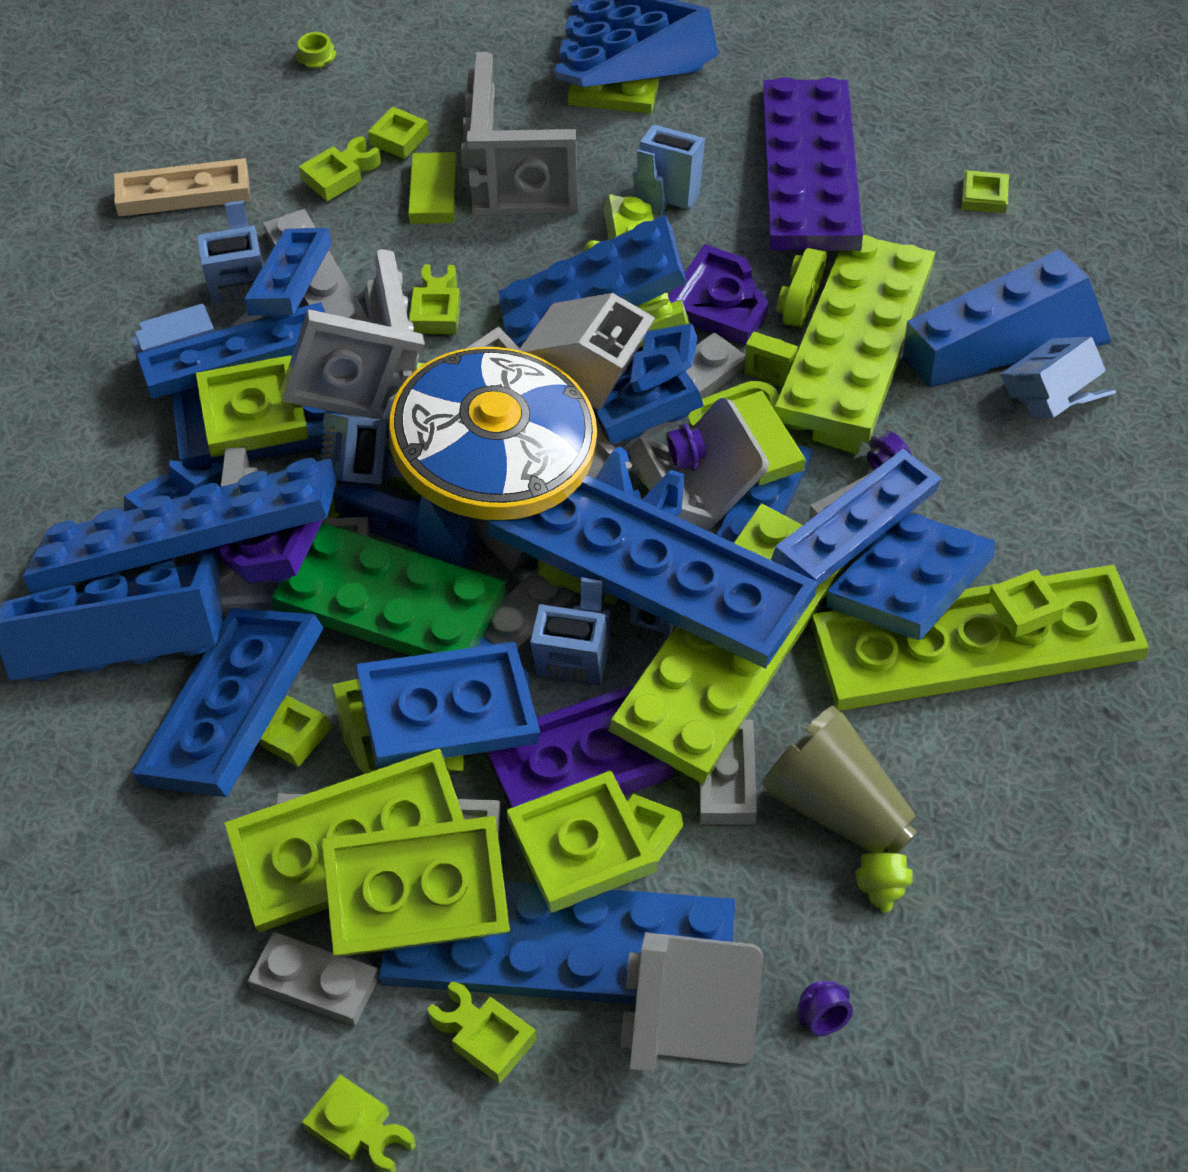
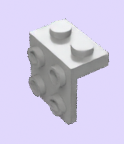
M719 398L690 429H698L700 431L706 451L705 458L699 459L697 462L698 469L696 471H691L689 467L676 470L671 462L666 445L639 437L627 450L637 467V477L649 490L670 470L684 474L682 511L677 517L707 531L711 530L766 473L769 467L766 455L734 402L726 398Z
M645 932L641 953L630 952L626 989L637 990L635 1012L624 1011L620 1048L632 1049L630 1069L654 1072L657 1055L735 1064L748 1063L754 1053L763 963L761 949L754 944Z

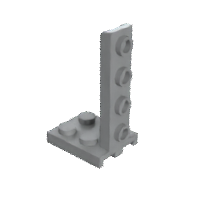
M476 52L475 69L467 70L468 93L465 94L466 117L463 119L464 142L461 144L462 169H469L472 215L578 213L576 129L493 131L495 85L492 83L493 55L489 52Z
M384 249L377 251L374 259L377 271L375 280H368L366 282L364 294L369 322L307 309L282 384L281 397L283 402L382 420L389 398L397 394L406 379L416 370L419 352L422 353L425 345L423 335L413 332V323L408 321L406 313L408 298L402 294L403 275L401 271L397 270L393 251Z

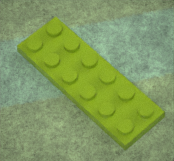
M863 235L862 250L839 251L775 405V412L782 423L869 443L903 351L907 321L915 318L934 264L936 252L920 249L914 245H902L883 241L868 235Z
M761 503L734 543L771 560L775 546L803 525ZM845 565L817 586L815 597L766 669L676 626L611 719L609 731L698 782L705 784L740 727L812 618V614L816 612L825 598L827 590L834 584Z
M1114 564L1042 576L1064 606L1062 619L1016 638L988 599L991 586L996 584L965 589L920 641L836 610L812 614L811 623L836 709L839 711L1145 660L1149 646Z

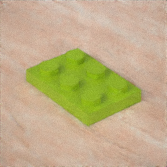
M495 816L321 838L333 953L335 957L510 934Z

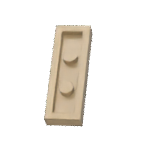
M246 158L114 174V197L118 217L221 205L242 200L243 202L251 201Z

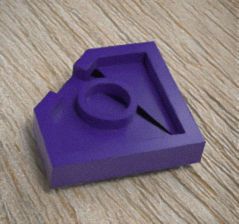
M704 244L684 273L687 284L673 289L668 298L671 303L682 299L689 324L692 323L696 328L710 333L715 332L721 337L746 345L753 331L757 332L767 317L768 301L762 289H757L752 279V270L746 258Z
M323 520L213 548L219 560L248 583L267 580L281 582L297 576Z

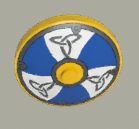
M501 347L461 349L441 355L422 365L406 379L397 392L391 407L389 423L391 453L396 466L405 480L419 494L435 505L459 515L485 520H510L528 517L546 511L564 501L581 485L587 476L593 461L597 437L596 419L590 401L579 385L568 374L540 357L523 351Z

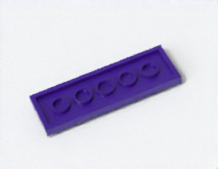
M789 77L763 80L770 250H806V248L815 250H862L863 229L848 80H838L832 77H824L818 80H795Z

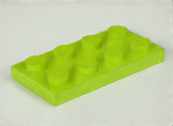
M439 748L224 822L253 922L260 933L329 908L321 838L465 819Z

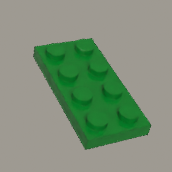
M322 522L297 576L281 581L271 599L276 611L315 614L321 625L326 628L410 656L477 647L502 602L506 589L505 581Z

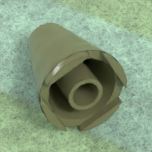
M832 705L805 728L808 733L796 745L791 743L762 780L761 784L763 786L761 788L772 798L872 854L885 853L887 850L892 854H899L917 834V831L910 825L916 818V814L845 715Z

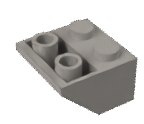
M614 293L553 303L519 351L540 357L560 368L579 385L590 401L591 406L600 410L633 360L634 352H637L655 317Z

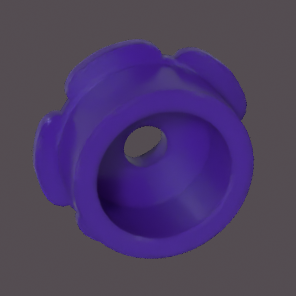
M679 424L678 429L666 432L667 449L674 468L681 470L689 467L691 471H696L698 469L697 462L706 456L705 445L698 429L690 430L687 424Z
M890 430L884 432L878 438L873 435L868 443L871 450L867 452V459L875 469L902 449L911 454L904 440Z
M817 981L809 985L802 992L796 1011L799 1015V1023L803 1027L808 1025L817 1036H827L842 1029L849 1022L853 1014V1007L849 1002L850 993L848 989L834 981Z

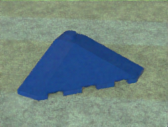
M573 0L571 8L573 14L576 15L568 16L565 28L566 35L570 38L562 40L559 51L560 59L565 63L556 64L554 72L557 80L581 87L697 72L704 67V63L719 55L710 10L708 7L677 0Z

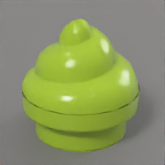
M892 853L861 855V868L855 870V879L859 889L869 896L870 902L879 908L882 913H887L892 910L894 901L904 896L906 887L912 884L913 870L907 869L906 855Z

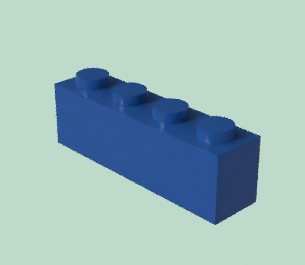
M1058 249L908 320L902 358L929 387H934L987 374L989 369L1009 364L1013 366L1052 338L1092 337L1097 347L1109 344L1111 337L1090 278Z
M214 548L197 551L199 560L175 567L172 558L151 563V570L129 579L121 576L120 572L103 575L89 583L84 591L77 593L75 587L69 584L3 602L0 607V654L9 681L28 678L30 681H42L53 677L58 672L76 669L84 673L95 672L103 669L108 664L129 660L133 664H143L155 660L160 655L181 652L183 655H196L205 652L212 646H216L223 618L218 556Z

